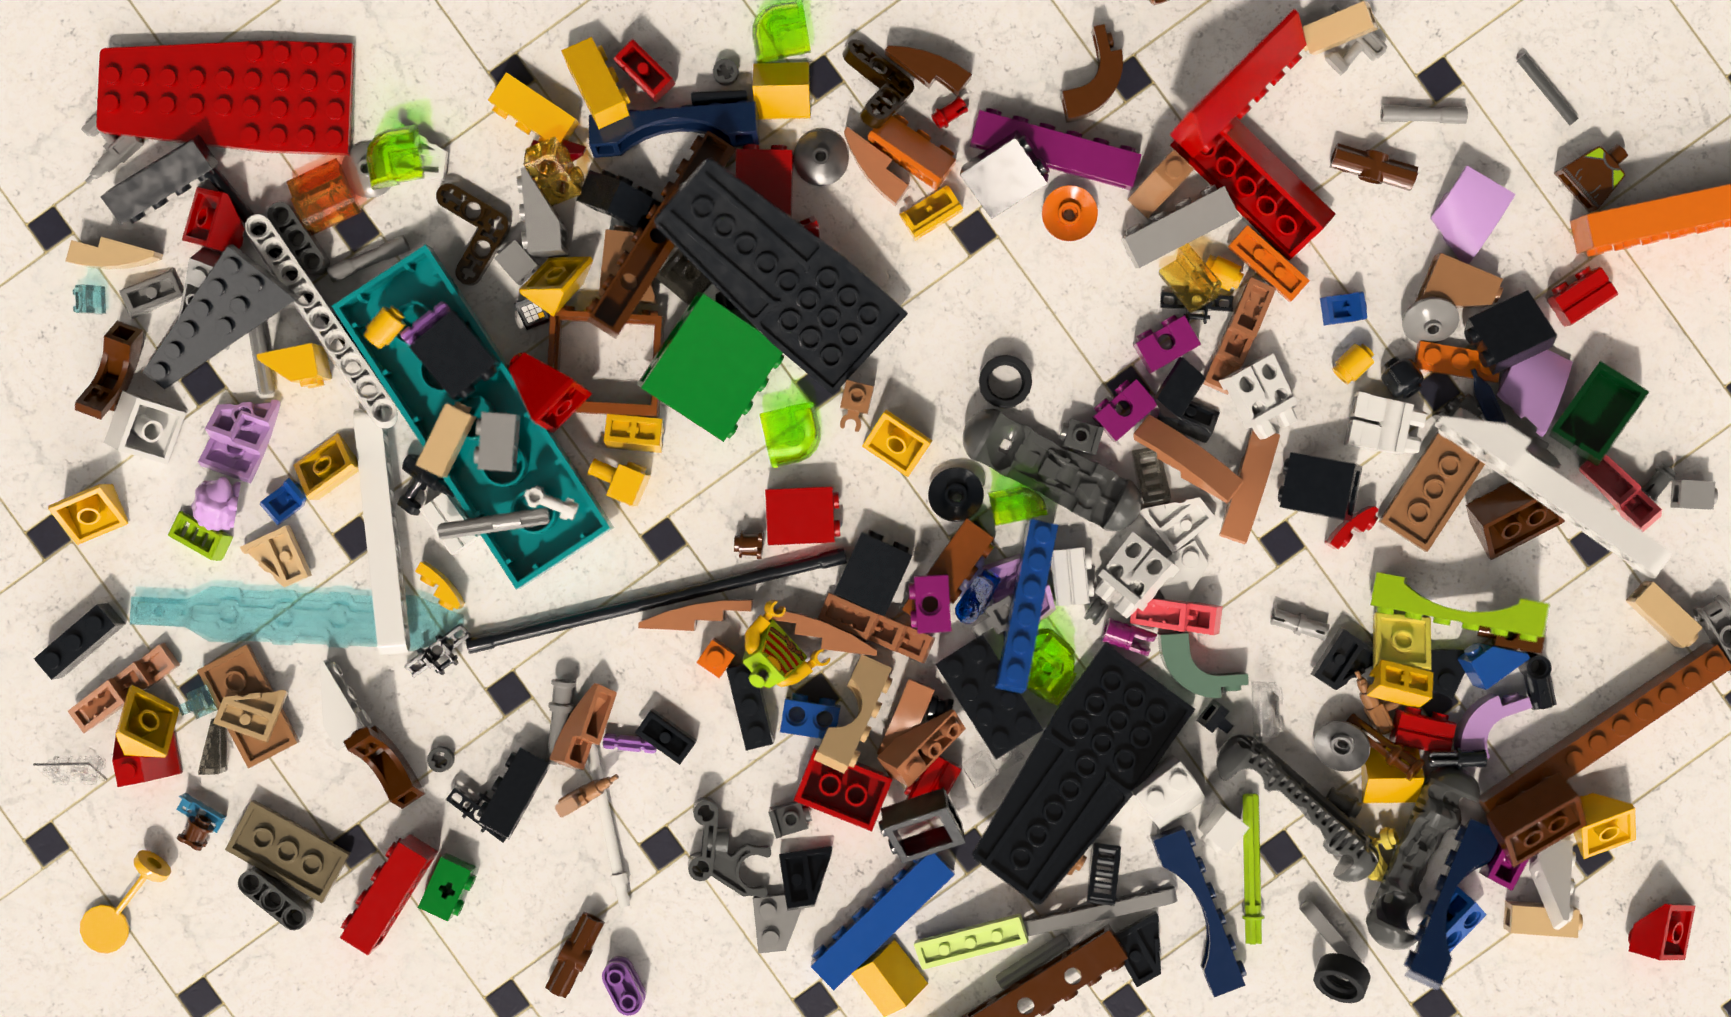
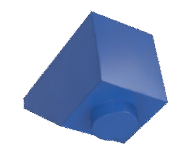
M1475 643L1468 646L1464 651L1465 653L1457 658L1472 685L1485 690L1492 687L1530 659L1527 653L1483 643Z

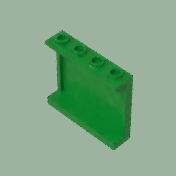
M698 291L636 385L724 442L726 438L730 439L738 428L736 423L742 414L746 415L753 406V397L757 391L761 392L766 387L769 381L767 376L773 368L779 367L784 359V355L760 331L704 293Z

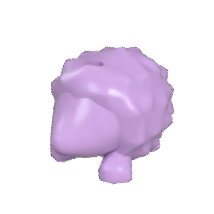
M220 477L218 480L203 481L195 489V499L191 505L193 517L197 520L199 526L215 531L234 528L241 482H236L231 486L226 477Z

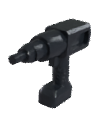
M408 454L403 461L402 469L414 479L406 493L399 498L397 505L410 515L418 516L421 512L419 510L421 504L415 498L420 489L425 490L427 486L451 497L455 496L443 477H439L416 465L420 457L419 455Z

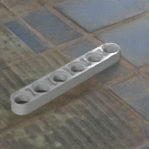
M1165 886L1116 897L1115 906L1089 903L1023 918L1022 920L1027 935L1032 936L1173 904L1178 899L1175 887Z

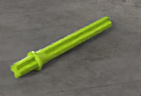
M1245 793L1242 796L1243 823L1249 829L1243 835L1245 914L1242 915V919H1245V943L1256 945L1262 944V919L1265 918L1261 910L1259 795L1256 793Z

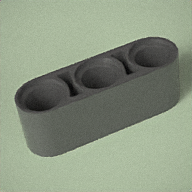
M283 202L273 203L267 211V217L301 268L315 276L325 274L327 272L326 268L330 266V260L298 211ZM287 209L289 213L288 219L280 223L278 215L282 210ZM302 232L304 241L301 245L295 246L293 242L294 236ZM318 255L320 263L317 268L311 269L309 260L312 256Z
M253 867L240 875L238 879L239 890L285 928L294 931L299 930L311 921L313 910L309 903L277 878L257 867ZM250 875H255L258 878V887L250 884ZM271 892L279 894L281 898L280 905L271 901ZM293 909L299 910L302 913V922L294 920L292 916Z

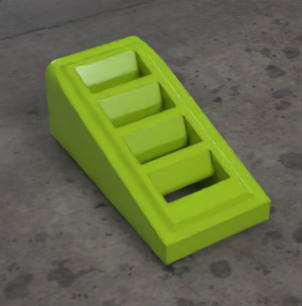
M183 511L178 512L167 535L204 557L215 561L223 560L233 539L231 535L222 530H207L205 527L199 526L193 516ZM186 523H190L185 535L182 536L181 534ZM199 528L194 541L191 540L196 529ZM207 533H208L209 536H208V538H207V540H206V542H205V544H204V546H203L202 543H203V541H204V539H205V537H206V535H207Z

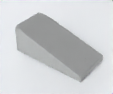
M173 270L119 290L131 319L146 314L183 295Z

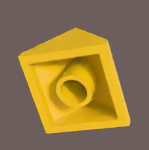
M809 62L753 64V100L756 102L759 120L810 118Z
M591 256L548 258L519 291L521 295L554 317L584 284L593 259Z
M885 410L862 447L908 477L933 440L888 410Z
M339 433L293 465L304 493L309 500H320L359 472L357 457Z
M98 484L48 505V510L77 545L128 524V519L113 484Z
M134 685L129 686L115 733L124 755L167 756L180 708Z
M1370 747L1369 757L1365 764L1361 766L1362 803H1416L1425 779L1423 768L1409 781L1403 772L1393 765H1387L1385 757ZM1405 747L1406 751L1420 759L1418 749ZM1401 759V761L1410 766L1408 762H1406L1404 759Z
M895 939L864 961L852 973V976L884 1017L907 1007L928 985L927 980Z

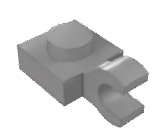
M1010 596L984 610L988 618L970 628L976 638L992 628L995 629L997 634L1006 630L1012 602Z

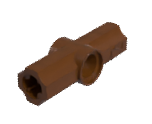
M1340 143L1336 144L1330 160V168L1357 175L1362 181L1372 184L1384 183L1408 191L1412 190L1418 175L1417 166L1390 159V156L1383 152L1375 150L1363 151Z
M583 912L582 916H580L574 928L575 930L571 937H568L557 958L558 963L545 986L550 993L566 998L570 993L579 972L583 971L593 952L592 947L605 923L599 917Z

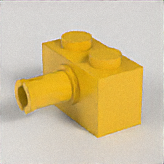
M594 458L588 470V475L610 483L607 496L630 506L639 505L651 475L645 473L647 468L629 461L627 465L619 464L615 468Z

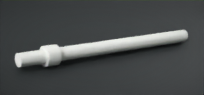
M592 744L588 755L592 780H600L603 778L599 754L597 745ZM605 789L604 793L596 799L612 875H610L611 884L616 889L619 908L630 906L626 887L628 878L626 872H623Z

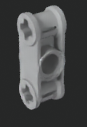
M1718 595L1714 597L1713 602L1702 608L1696 607L1693 609V612L1712 644L1719 646L1731 664V642L1726 644L1723 640L1724 632L1726 630L1731 632V608L1727 601Z

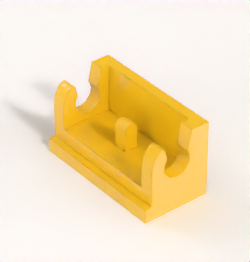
M946 185L902 212L899 216L916 241L962 213L963 207L951 188Z
M607 414L604 434L606 448L662 453L663 419Z
M1381 659L1379 664L1369 674V677L1374 678V682L1367 688V696L1420 708L1432 699L1434 672Z

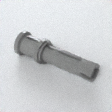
M552 679L551 684L554 685L552 702H549L548 707L552 711L545 761L553 765H557V762L550 760L551 753L568 720L569 713L574 708V705L571 704L572 693L577 682L573 680Z

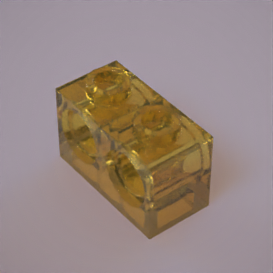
M555 136L526 148L523 165L551 206L581 195L584 182L583 172L580 167H575L570 159L567 148L561 145Z

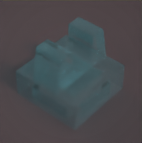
M75 285L73 295H75L76 305L73 306V312L97 315L106 314L105 286Z
M207 685L186 693L189 701L178 705L182 716L194 712L196 719L217 711Z

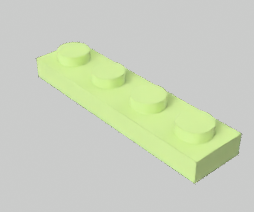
M1019 913L915 940L914 947L921 968L924 970L1026 944L1029 938Z

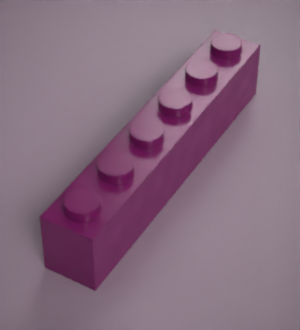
M992 108L979 111L970 147L986 151L1018 130L1021 136L1026 135L1034 148L1032 152L1037 159L1042 158L1049 169L1129 191L1133 188L1142 154L1136 153L1137 149L1127 145H1120V148L1109 146L1110 142L1101 138H1093V141L1082 138L1083 134L1072 130H1067L1066 133L1055 131V126L1047 123H1040L1039 126L1029 124V119L1013 115L1011 119L1001 116V111Z

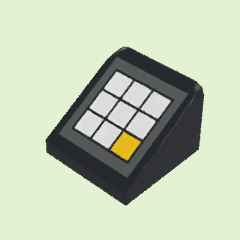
M525 298L514 303L526 330L550 322V314L529 299Z

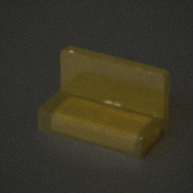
M1188 243L1179 248L1176 260L1161 268L1158 273L1191 313L1218 298L1222 282Z

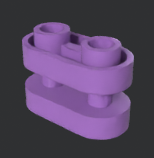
M623 956L614 957L604 968L602 981L616 1009L623 1015L631 1016L641 1009L646 998V991L631 961Z

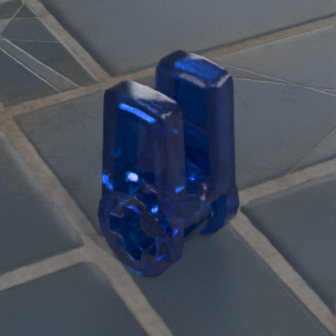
M985 569L971 583L955 607V614L961 622L965 624L975 622L984 613V610L988 608L1001 581V578L996 573Z

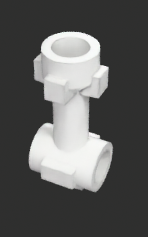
M540 486L526 490L524 495L529 503L528 506L536 508L538 505L546 506L561 512L560 518L565 520L568 518L573 520L579 504L575 503L571 498H567L564 502L546 495Z

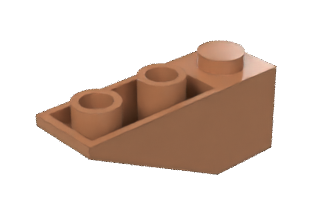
M951 709L897 737L877 759L889 776L909 787L966 728L955 710Z

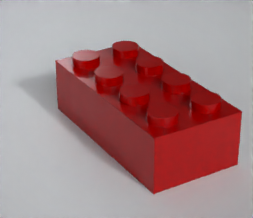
M412 834L404 839L399 838L397 842H393L385 854L389 859L382 866H378L370 879L374 882L373 885H370L367 890L364 889L355 903L359 906L358 909L356 908L352 914L349 913L340 928L344 931L340 939L367 956L378 948L439 851Z

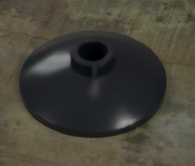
M949 468L940 472L932 480L928 490V500L932 510L940 518L951 522L965 521L974 516L981 508L984 499L981 481L974 473L964 468ZM954 494L962 496L961 500L957 502L951 498Z

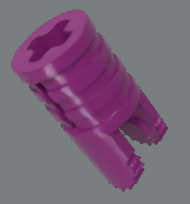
M1108 618L1101 641L1149 656L1151 651L1149 646L1133 639L1135 637L1154 642L1157 634Z

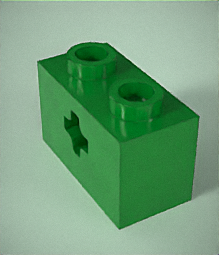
M445 853L441 856L418 908L447 922L454 915L458 917L465 904V901L461 900L465 890H471L477 876L473 875L476 866ZM449 882L453 884L452 890H454L450 894L447 893L448 887H446Z

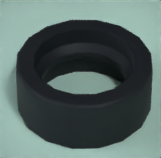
M1010 355L996 356L988 361L979 377L980 392L985 400L995 407L1004 409L1015 407L1023 402L1030 393L1032 386L1031 371L1026 363ZM999 366H1012L1021 375V389L1013 397H998L990 389V374Z
M1330 953L1320 958L1313 981L1316 988L1330 999L1342 1003H1357L1364 999L1371 975L1368 969L1355 958L1344 954ZM1335 975L1340 976V977H1342V978H1345V979H1347L1348 981H1345V980H1343V979H1340V978L1336 977Z

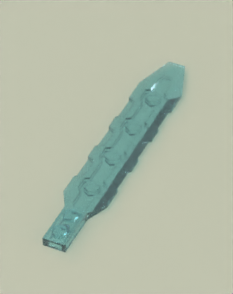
M211 586L188 599L131 597L130 624L186 627L209 642L237 643L238 641L271 642L273 645L301 643L327 645V647L348 648V646L378 647L372 596L351 595L350 592L322 594L300 593L295 590L285 589L256 591L241 590L240 587ZM406 595L411 643L410 651L428 647L437 641L435 637L438 634L444 636L458 624L462 623L464 625L463 614L448 610L419 596ZM459 630L454 635L456 637L463 636V630Z

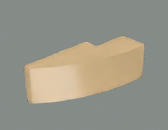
M101 237L98 247L71 240L65 262L90 268L125 269L160 261L163 258V254Z

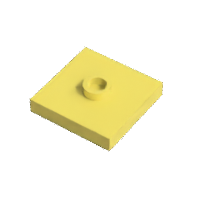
M1375 612L1373 615V668L1383 659L1431 671V617L1422 616V620L1406 618L1405 615L1401 614L1390 615Z

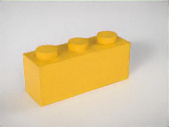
M590 37L561 50L566 65L598 129L629 116L626 105L630 103V100L624 88L618 89L616 83L619 82L613 66L607 68L605 62L608 61L602 45L596 46L593 38Z
M507 72L488 99L494 106L492 108L494 113L505 120L510 116L517 121L514 126L527 135L532 131L540 136L538 141L559 148L563 140L570 139L580 124L576 118Z

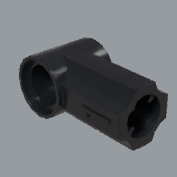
M1527 652L1530 659L1518 668L1524 676L1527 694L1533 707L1531 709L1551 708L1557 705L1550 676L1552 670L1551 663L1544 656ZM1535 660H1538V670L1534 673H1531V663Z

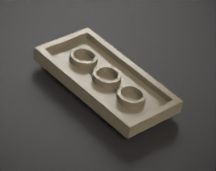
M255 800L250 802L225 848L227 852L320 903L325 902L351 854L347 850Z

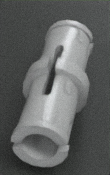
M1276 607L1273 611L1275 615H1272L1270 620L1271 625L1293 630V633L1300 636L1302 633L1323 641L1327 637L1325 632L1328 633L1330 627L1328 623L1325 624L1306 618L1305 614L1299 613V615Z

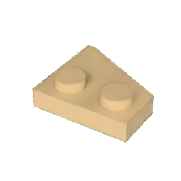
M290 525L283 526L240 547L244 554L252 556L259 562L258 566L265 572L271 573L274 579L283 587L291 586L312 576Z
M277 690L275 692L223 697L213 723L268 743L288 692Z

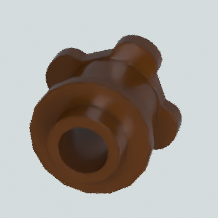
M741 530L740 536L735 535L734 552H739V558H742V555L757 556V559H762V531H759L758 534L744 533V530Z
M197 814L196 816H189L187 820L189 824L182 834H178L177 840L189 845L194 850L201 851L203 847L207 846L208 842L205 839L209 833L213 832L214 826L211 824L210 818Z

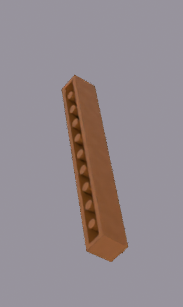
M1702 644L1482 793L1479 800L1480 806L1487 814L1495 806L1503 805L1515 798L1519 792L1534 787L1543 778L1558 772L1566 780L1570 779L1731 670L1730 662L1717 644Z

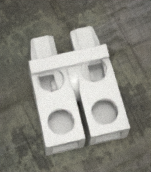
M1274 353L1261 356L1241 369L1218 380L1223 390H1228L1245 429L1253 428L1260 440L1276 433L1270 420L1273 417H1276L1281 428L1297 421L1293 406L1298 404L1295 396H1292L1290 387Z
M1360 391L1354 394L1350 417L1375 422L1378 425L1354 419L1349 420L1344 445L1397 455L1419 452L1421 438L1408 436L1410 425L1424 427L1427 417L1426 412L1414 408V404L1386 399Z
M1132 532L1107 564L1105 570L1103 569L1098 576L1102 580L1094 592L1108 603L1118 591L1123 596L1113 608L1125 618H1128L1137 608L1143 611L1147 607V603L1154 598L1170 576L1173 578L1180 569Z

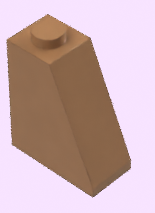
M1173 150L1129 197L1128 201L1148 219L1190 175L1194 168Z
M615 225L613 230H605L599 297H602L606 291L601 287L611 273L615 276L620 269V266L616 263L623 252L626 250L630 253L635 245L631 241L635 233L630 232V227ZM625 274L621 277L620 282L623 288L631 290L636 287L637 279L634 275ZM653 283L648 287L640 303L657 304L658 298Z
M1440 253L1434 256L1415 303L1429 297H1440L1452 302L1456 308L1487 307L1492 305L1493 302L1497 303L1503 292V287H1500L1503 279Z

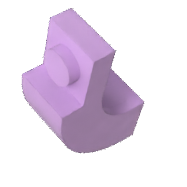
M1515 692L1503 696V701H1500L1499 695L1492 693L1477 700L1466 710L1459 721L1454 737V750L1456 747H1460L1461 750L1485 749L1487 759L1490 758L1487 738L1491 728L1504 717L1533 708L1530 698Z

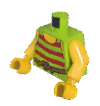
M778 600L766 602L764 606L765 614L763 616L760 614L745 632L746 651L742 660L745 666L752 672L749 677L750 683L758 688L763 686L771 688L776 684L780 687L797 684L813 672L812 668L815 666H825L830 662V658H826L822 662L818 661V654L823 652L824 649L813 651L810 655V660L808 662L805 661L807 658L806 654L773 619L771 620L772 617H781L785 614V606H780L774 613L773 607L777 604Z

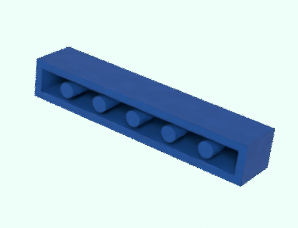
M1030 519L1026 526L995 688L1021 694L1026 691L1058 524Z
M938 853L913 860L914 863L907 870L901 868L892 877L894 882L887 889L882 887L872 896L871 899L874 902L867 908L864 906L860 907L852 915L851 918L854 921L847 927L842 925L833 933L831 937L834 940L827 947L822 944L811 955L813 960L810 967L833 991L955 875L954 870Z

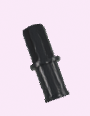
M1456 747L1455 750H1432L1428 754V762L1431 767H1456L1457 770H1461V767L1486 768L1487 752L1485 749L1461 750L1460 747Z

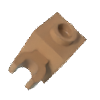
M846 380L840 408L848 410V412L840 421L842 429L845 428L846 421L852 419L856 422L855 432H859L861 429L859 413L868 415L874 386Z

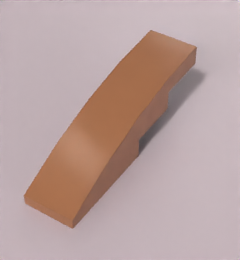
M1250 277L1206 373L1204 385L1224 394H1229L1228 390H1223L1218 380L1243 366L1251 344L1258 334L1276 290L1275 287Z
M1150 414L1133 434L1135 441L1157 453V459L1180 471L1181 478L1227 504L1243 485V480L1198 444Z
M1252 428L1246 451L1241 459L1237 476L1243 480V485L1227 504L1219 536L1242 544L1247 543L1265 490L1280 434L1275 433L1266 439L1260 440Z
M828 593L818 619L921 663L926 662L935 637L925 633L918 634L914 628L886 616L884 617L831 593Z
M725 599L687 605L643 620L638 623V628L695 631L697 620L724 621L725 610L751 612L753 610V599Z
M787 610L783 616L771 618L774 621L796 623L795 635L822 638L821 649L877 656V648L858 636L823 620Z
M165 643L159 644L140 660L130 664L114 678L104 682L69 709L68 713L81 731L86 733L124 706L129 686L134 685L146 691L180 666V664Z

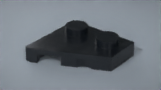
M1340 627L1310 674L1332 689L1338 690L1346 685L1350 679L1357 678L1354 673L1356 670H1359L1362 675L1367 668L1373 665V648Z
M1465 649L1431 650L1432 670L1430 672H1434L1433 691L1453 699L1465 674L1457 659L1465 653Z
M832 846L779 854L787 911L815 907L832 855Z
M1156 911L1115 933L1127 951L1128 959L1125 960V967L1136 987L1161 974L1159 916Z

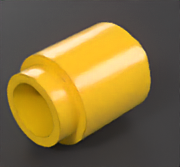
M1211 254L1200 274L1206 277V281L1227 291H1230L1231 287L1237 289L1244 276L1243 273L1239 272L1242 266L1219 255L1215 257Z
M383 306L366 326L367 331L364 333V336L373 345L382 349L384 345H389L406 325L403 321L405 316L393 306L389 309Z
M1354 343L1335 361L1336 365L1332 368V371L1341 381L1348 385L1351 381L1355 382L1374 364L1372 359L1374 353L1365 344L1362 343L1359 346Z

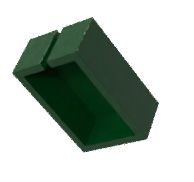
M1600 361L1551 429L1549 436L1570 450L1575 445L1578 447L1576 451L1578 455L1598 467L1645 401L1650 391Z

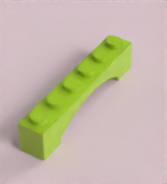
M1376 572L1370 604L1377 606L1376 612L1393 615L1394 610L1405 612L1406 618L1422 620V615L1434 617L1433 623L1450 626L1452 620L1462 622L1461 628L1479 631V626L1491 628V634L1508 636V631L1520 633L1519 639L1537 642V637L1544 638L1550 604L1520 598L1519 604L1502 610L1489 612L1461 611L1439 605L1421 596L1406 584V577Z

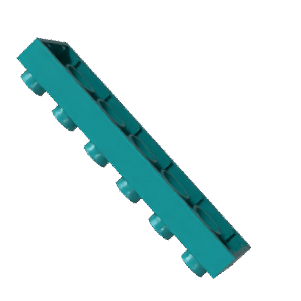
M425 244L332 305L335 313L423 448L446 403L454 406L457 401L471 408L470 414L476 416V419L447 478H444L470 519L539 508L548 509L550 516L548 524L480 534L516 590L523 588L614 528L554 434L536 424L530 418L508 369L509 365L433 248ZM440 302H445L451 310L458 312L501 363L496 367L498 372L485 382L482 379L474 386L476 391L465 400L462 398L455 400L450 397L408 347L410 345L404 341L400 334L408 326L412 327V323L429 310H435L434 307ZM383 306L388 309L393 306L405 316L403 321L406 325L389 345H384L380 349L364 336V333L367 331L366 326ZM482 412L520 416L516 472L478 469V463H474V450L480 443V435L476 434V422L478 418H481ZM540 486L546 495L564 502L567 498L573 499L575 503L579 504L574 519L560 518L561 512L543 505H538L536 508L528 506L529 503L524 496L526 490Z

